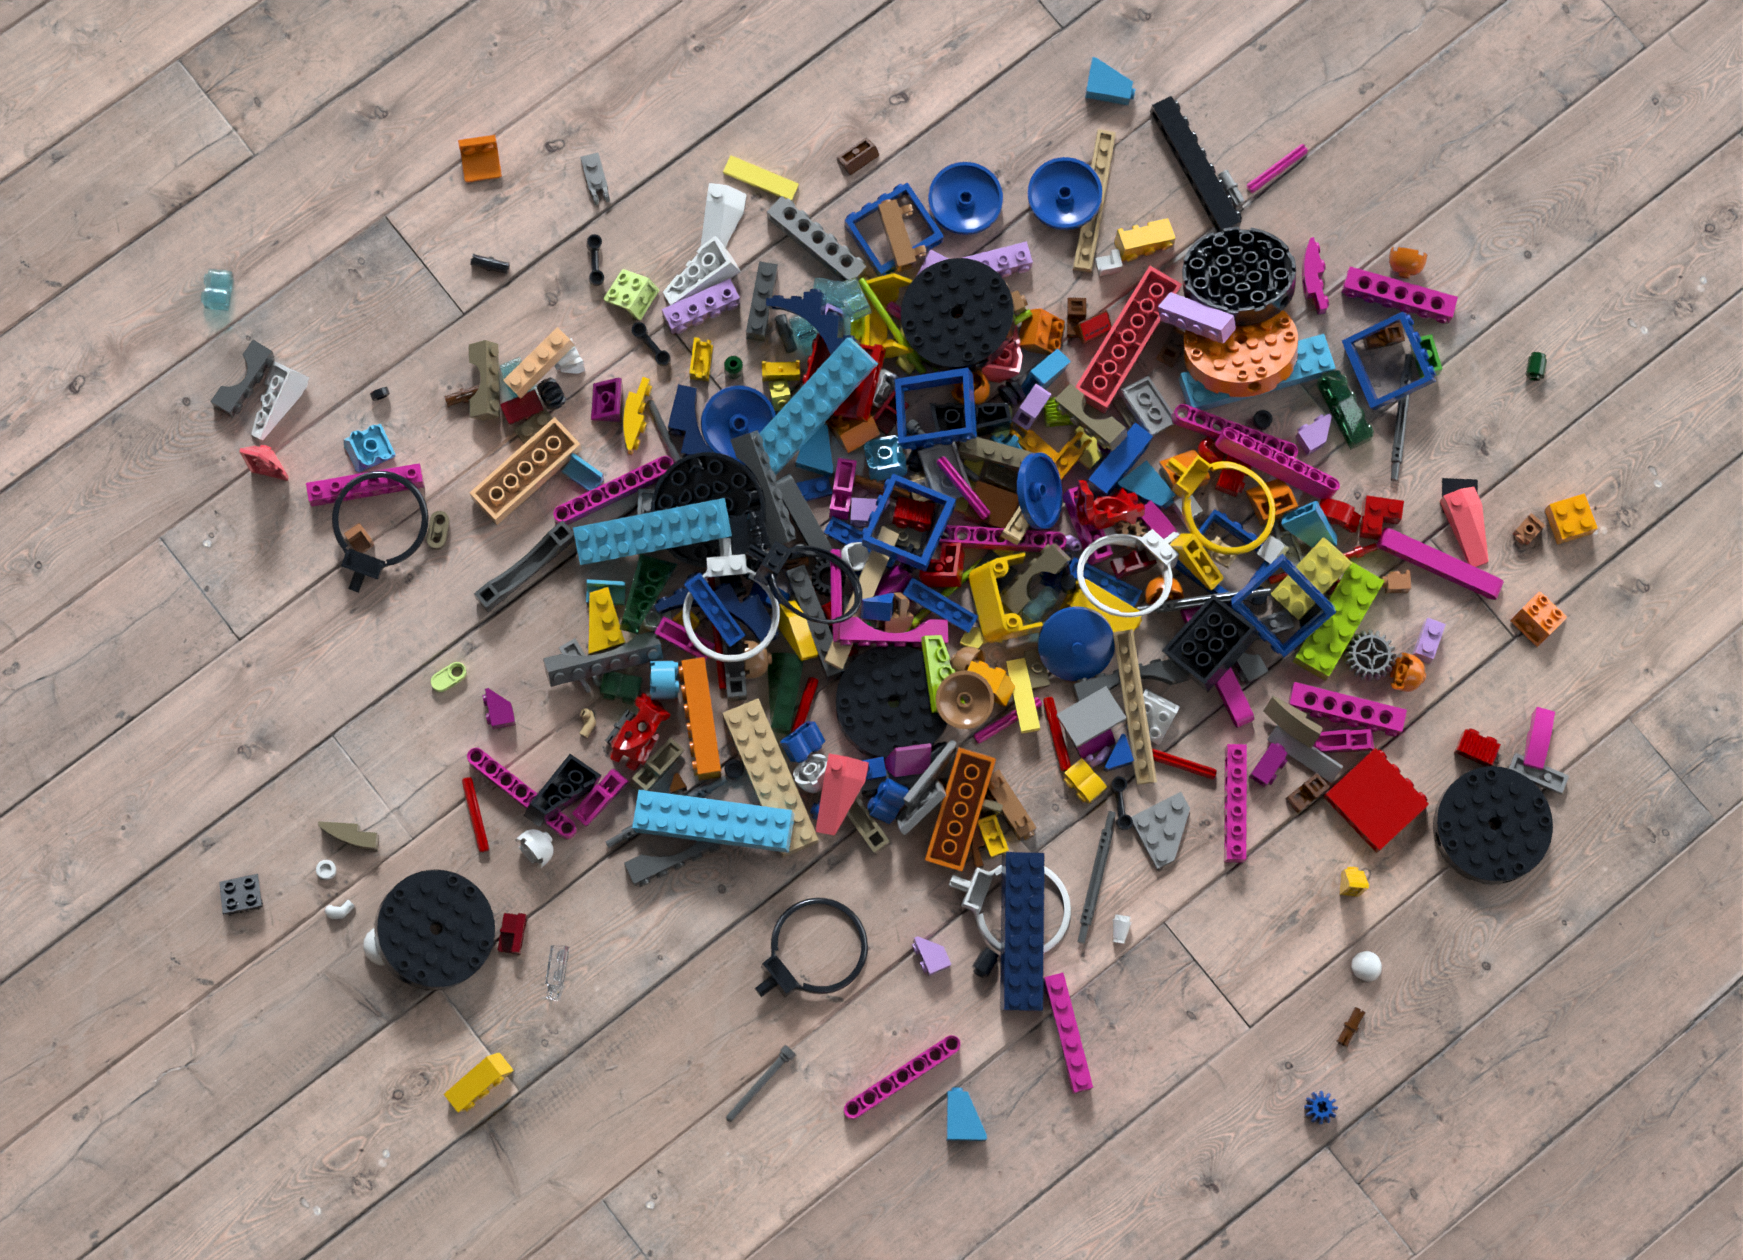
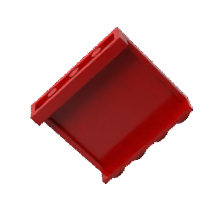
M817 333L816 338L812 342L813 351L807 361L808 370L807 374L803 376V385L831 356L824 339L819 333ZM860 344V347L878 365L838 407L832 416L868 422L886 353L885 348L879 344H874V346Z
M1375 748L1330 789L1323 798L1378 853L1422 812L1429 803L1427 802V797L1414 788L1413 782L1409 778H1404L1400 774L1401 770L1387 760V755L1382 750Z

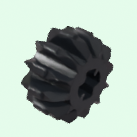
M550 377L537 384L538 394L548 409L553 411L565 404L566 398L562 388L555 379Z

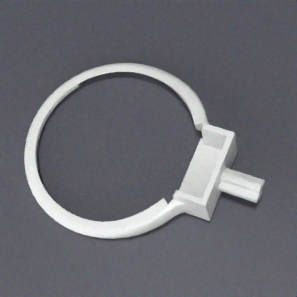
M1152 529L1143 537L1129 534H1112L1097 539L1083 551L1078 562L1077 579L1083 594L1094 606L1114 616L1138 617L1153 612L1165 602L1171 591V569L1176 566L1179 553L1170 544L1180 534L1173 532L1163 539ZM1110 544L1125 545L1133 548L1137 545L1140 551L1146 547L1164 564L1162 574L1164 589L1162 595L1152 606L1139 612L1123 613L1103 605L1090 593L1083 577V570L1088 557L1096 549Z
M722 538L719 539L720 557L707 558V571L703 578L708 583L707 578L750 574L749 578L758 583L770 598L773 609L771 628L761 644L746 653L738 655L716 653L706 648L694 634L690 621V609L694 598L689 592L683 606V622L689 639L703 654L723 662H738L759 654L771 642L779 624V604L772 595L769 585L766 586L753 579L756 572L747 567L745 554L732 555L731 539Z
M1002 865L990 872L976 868L971 881L952 875L949 886L966 892L961 907L973 911L976 924L984 939L993 948L1001 952V943L991 935L985 924L983 913L979 914L992 881V875L998 876L1002 873ZM1044 867V874L1055 882L1062 894L1064 916L1057 934L1044 945V953L1052 949L1062 939L1068 928L1071 916L1070 899L1064 884L1055 873Z

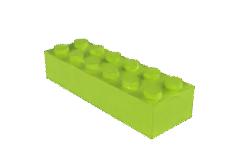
M1354 562L1344 572L1329 598V601L1335 607L1336 613L1305 639L1292 661L1324 681L1330 676L1385 581Z

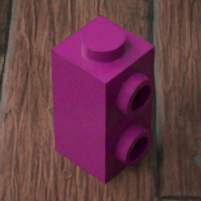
M1271 743L1249 775V778L1264 788L1267 784L1272 785L1277 777L1275 772L1278 768L1282 770L1288 761L1285 758L1288 754L1285 751L1286 749L1278 743Z

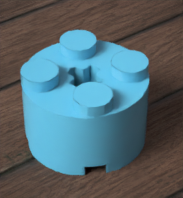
M650 661L651 700L678 698L679 681H675L678 674V662Z

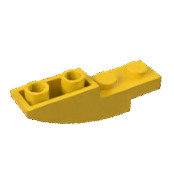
M642 377L637 393L629 391L625 404L623 426L629 455H632L634 450H638L640 445L638 438L640 433H644L647 425L644 416L641 414L645 410L646 403L644 401L646 396H650L652 386L650 385V379Z

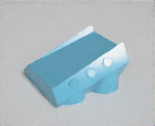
M381 424L369 426L368 429L362 432L358 430L353 431L348 438L343 439L344 448H346L357 472H362L396 457Z
M898 434L871 439L863 444L871 480L876 479L878 482L887 478L890 479L892 474L904 477L908 473L905 454L902 447L898 444Z

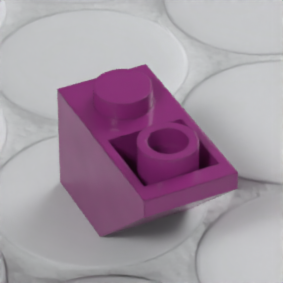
M486 688V694L482 695L484 706H488L489 713H486L487 724H491L493 730L516 725L511 702L491 689Z

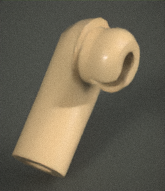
M584 708L580 712L584 726L579 734L588 738L596 726V720L593 712Z

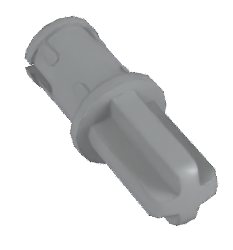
M1229 170L1218 174V177L1224 184L1225 193L1231 196L1234 205L1239 206L1244 203V198L1237 188L1238 184L1232 179Z

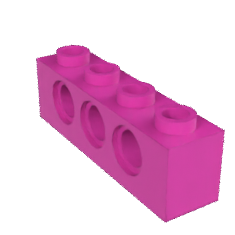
M1078 487L1068 489L1062 497L1084 551L1091 543L1106 535L1103 529L1098 530L1091 524L1082 526L1079 523L1074 502V496H1077ZM1110 545L1096 549L1088 557V563L1094 565L1111 557L1113 552Z

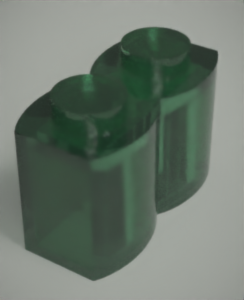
M613 671L604 673L600 695L606 700L614 701L617 698L622 699V703L633 705L636 698L640 697L643 678Z

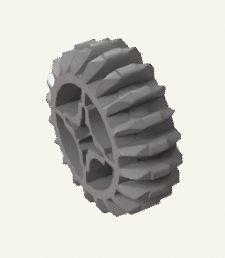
M1363 630L1360 632V635L1355 634L1354 639L1349 641L1350 645H1347L1345 648L1348 652L1344 654V657L1350 658L1345 663L1346 665H1352L1349 671L1356 670L1355 677L1359 673L1362 674L1361 680L1368 676V680L1372 681L1374 676L1378 681L1380 675L1386 677L1387 672L1392 671L1391 666H1394L1396 663L1392 659L1396 658L1397 655L1391 653L1395 650V646L1389 647L1392 640L1386 642L1384 640L1386 635L1384 634L1382 637H1379V631H1376L1375 635H1373L1372 630H1369L1367 634ZM1367 642L1366 650L1356 652L1359 644ZM1375 643L1379 645L1383 651L1377 650L1375 647ZM1369 651L1374 655L1372 659L1369 656L1367 657ZM1385 659L1382 667L1374 669L1375 661ZM1358 660H1362L1366 664V668Z

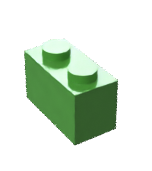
M1432 334L1422 336L1420 345L1422 349H1426L1429 355V359H1427L1429 366L1432 365L1436 376H1439L1443 368ZM1410 344L1412 354L1416 363V367L1419 373V377L1421 379L1425 376L1414 353V350Z

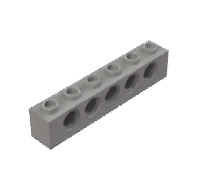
M781 196L767 211V219L850 288L866 273V263L861 258L854 257L848 247L845 245L841 246L832 234L824 232L823 227L818 222H812L808 214L803 210L799 211L790 199H785ZM793 215L794 219L787 220L785 219V216ZM805 226L808 228V231L801 232L799 228ZM815 238H820L822 242L820 244H816L813 242V240ZM829 250H834L837 253L831 256L827 252ZM849 262L851 265L849 267H843L841 263Z

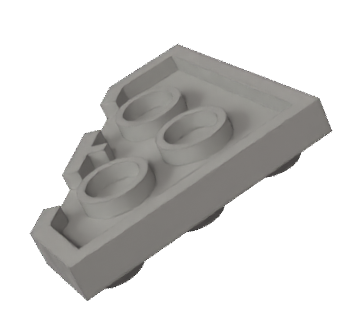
M1182 792L1131 817L1133 819V827L1156 870L1175 860L1190 811V807Z

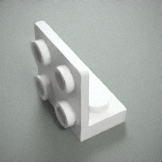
M1145 689L1143 696L1150 740L1159 745L1180 706Z

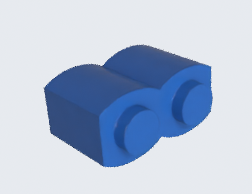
M807 721L793 733L782 739L780 744L790 762L802 763L808 759V755L811 752L820 750L826 740L814 721Z
M887 778L885 782L879 785L878 794L869 800V814L891 824L897 816L899 809L905 804L903 798L909 792L908 787Z

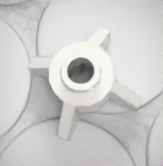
M575 346L554 365L556 370L560 369L561 372L579 374L585 371L584 362Z

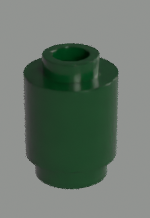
M1532 352L1531 356L1528 357L1526 376L1532 381H1540V379L1545 377L1547 359L1544 353Z
M729 356L724 362V372L728 378L737 379L743 373V362L737 356Z

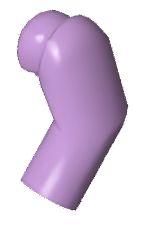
M1071 535L1065 536L1067 548L1076 552L1082 549L1079 539ZM1054 540V544L1056 543L1058 546L1063 544L1061 540Z
M1105 746L1095 758L1089 754L1084 761L1093 768L1103 763L1110 756L1112 750L1110 747Z

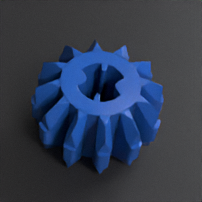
M1319 1091L1318 1095L1313 1092L1311 1094L1313 1099L1306 1098V1101L1310 1104L1304 1106V1109H1310V1112L1305 1114L1306 1117L1313 1115L1312 1123L1318 1118L1319 1125L1323 1124V1119L1326 1123H1330L1329 1116L1331 1118L1336 1117V1114L1332 1111L1338 1110L1337 1106H1332L1336 1099L1330 1101V1093H1327L1324 1097L1323 1091ZM1317 1104H1323V1109H1325V1111L1323 1110L1319 1112V1107L1317 1106Z

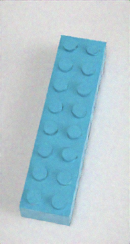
M1324 334L1298 341V358L1293 372L1285 381H1281L1275 389L1269 392L1333 374L1336 367ZM1189 371L1181 373L1178 379L1186 405L1202 411L1254 397H1230L1227 393H1214L1204 388V385L1198 380L1195 381Z
M846 338L759 433L763 438V446L769 456V463L775 475L782 470L878 365L852 338Z
M725 498L573 527L580 565L732 536Z
M639 790L632 828L637 833L789 853L795 814L792 810Z

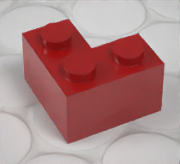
M1366 495L1362 502L1359 538L1378 540L1382 533L1383 522L1399 524L1403 516L1404 501Z
M942 543L940 559H931L926 572L920 570L919 577L921 582L928 587H961L965 559L962 544Z

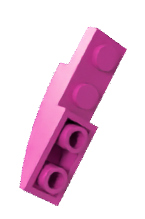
M1311 237L1302 261V286L1305 300L1313 298L1317 314L1321 315L1325 314L1329 307L1328 297L1324 296L1322 290L1324 289V284L1321 279L1326 266L1324 260H1321L1319 255V243L1315 242L1314 237Z

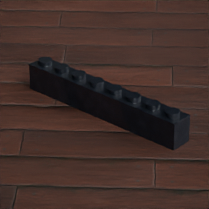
M1171 95L1152 104L1150 112L1216 232H1222L1224 228L1240 227L1242 222L1241 214L1238 210L1235 211L1231 196L1225 193L1222 180L1218 179L1215 175V168L1212 163L1208 162L1205 149L1203 147L1200 148L1196 133L1190 130L1187 117L1183 116L1180 112L1181 107L1178 101H1174Z

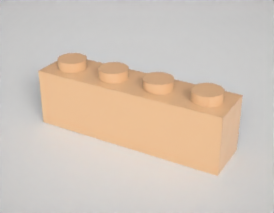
M557 327L503 381L522 398L575 345Z

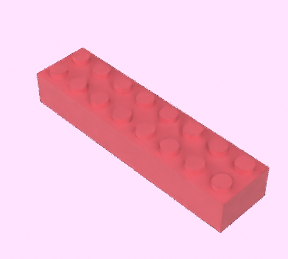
M1152 266L1148 267L1076 385V388L1084 394L1088 405L1104 414L1106 413L1162 321L1160 320L1158 306L1170 292L1178 295L1182 286L1181 283Z

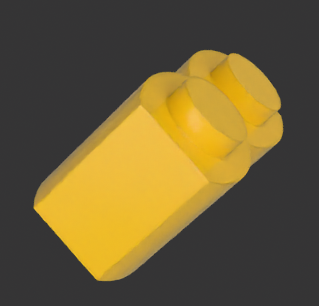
M1082 758L1064 772V782L1069 788L1073 787L1078 792L1076 795L1083 803L1086 801L1090 804L1107 789L1106 784Z

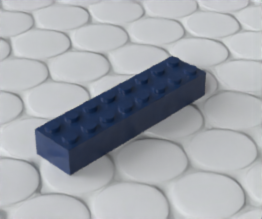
M1002 853L1000 1010L1043 1011L1045 853Z

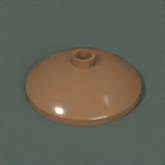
M972 671L954 672L947 676L937 689L936 707L938 713L946 723L955 728L971 729L985 722L992 712L994 706L993 690L988 681L978 673ZM962 696H966L968 698L967 703L963 704L961 702Z

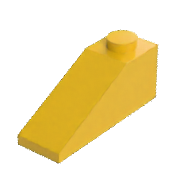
M1181 533L1170 544L1179 553V561L1209 590H1213L1224 579L1195 534Z
M795 600L789 601L793 607L803 613ZM779 604L780 617L778 628L800 660L803 661L817 657L818 652L807 620Z
M1347 867V869H1344L1341 872L1340 895L1359 897L1368 890L1369 884L1364 871H1358V867Z

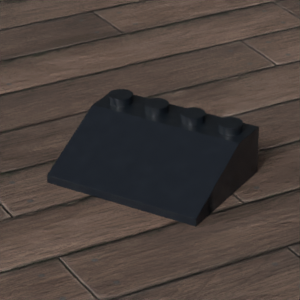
M1212 595L1162 649V652L1194 682L1209 692L1259 635L1256 627L1216 596Z

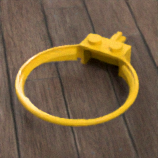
M1197 455L1188 468L1173 457L1169 460L1166 467L1180 477L1171 490L1181 497L1182 515L1185 525L1190 534H1195L1202 546L1223 555H1239L1254 550L1267 539L1275 521V503L1268 486L1256 473L1233 462L1222 461L1209 464L1199 455ZM1208 470H1238L1254 478L1263 488L1269 502V517L1264 531L1253 542L1241 547H1223L1206 539L1197 529L1192 517L1191 499L1189 497L1209 473L1207 472Z

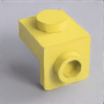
M787 379L768 383L775 411H780L791 399Z

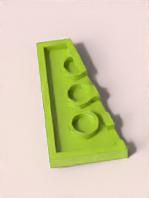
M927 635L921 637L931 710L932 713L938 712L936 707L937 689L941 682L947 676L954 673L955 670L951 668L950 657L942 635ZM961 697V702L965 704L963 697Z

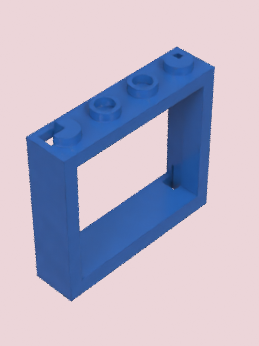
M908 182L904 185H897L889 194L884 193L880 195L877 201L872 204L871 202L865 204L861 208L862 210L857 213H850L846 216L844 222L845 228L878 277L897 271L894 259L881 265L854 224L877 211L878 204H881L882 201L891 199V201L896 200L902 195L907 194L933 233L930 237L913 246L912 249L925 245L928 252L943 243L944 235Z
M1403 311L1342 340L1368 404L1373 410H1377L1436 382L1434 377L1436 376L1435 369L1432 365L1429 366L1427 361L1429 355L1425 348L1422 349L1420 342H1422L1421 337L1412 327L1414 321L1410 314L1407 315ZM1401 321L1425 377L1381 398H1377L1354 343Z
M968 368L895 379L898 444L903 449L915 450L916 447L922 446L930 448L934 447L935 444L950 445L955 441L967 442V440L977 438L973 374ZM963 383L966 428L907 437L905 391Z
M892 474L891 478H887L885 481L883 496H878L875 504L877 506L876 511H872L868 518V522H870L868 528H864L861 533L862 546L926 572L954 511L956 499ZM895 485L945 505L922 557L871 537Z
M1215 509L1199 529V532L1204 535L1214 521L1246 545L1258 538L1255 534L1243 530V526L1238 522L1229 520L1225 513ZM1263 543L1255 548L1254 551L1258 552ZM1179 559L1177 560L1174 568L1210 594L1229 592L1219 584L1213 590H1209ZM1264 560V562L1261 564V566L1249 582H1251L1258 574H1260L1270 563ZM1231 602V603H1225L1227 606H1229V605L1233 606V605H1232V602Z
M1283 553L1231 598L1232 608L1239 615L1241 614L1245 620L1256 627L1259 637L1264 642L1267 640L1271 644V649L1277 654L1280 653L1283 657H1286L1336 613L1334 605ZM1280 567L1322 609L1285 643H1282L1242 602Z

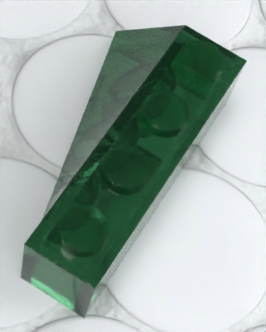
M1339 370L1322 373L1316 385L1350 450L1371 441L1374 436V430L1369 423L1367 424L1363 409L1358 407L1354 392L1349 390L1345 375L1341 374Z
M640 554L620 630L634 634L639 633L642 622L677 564Z
M771 653L772 664H768L771 729L773 732L789 735L805 660L801 661L796 654Z

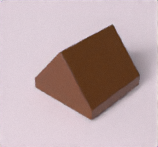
M678 773L674 775L669 789L670 794H678L687 790V786Z

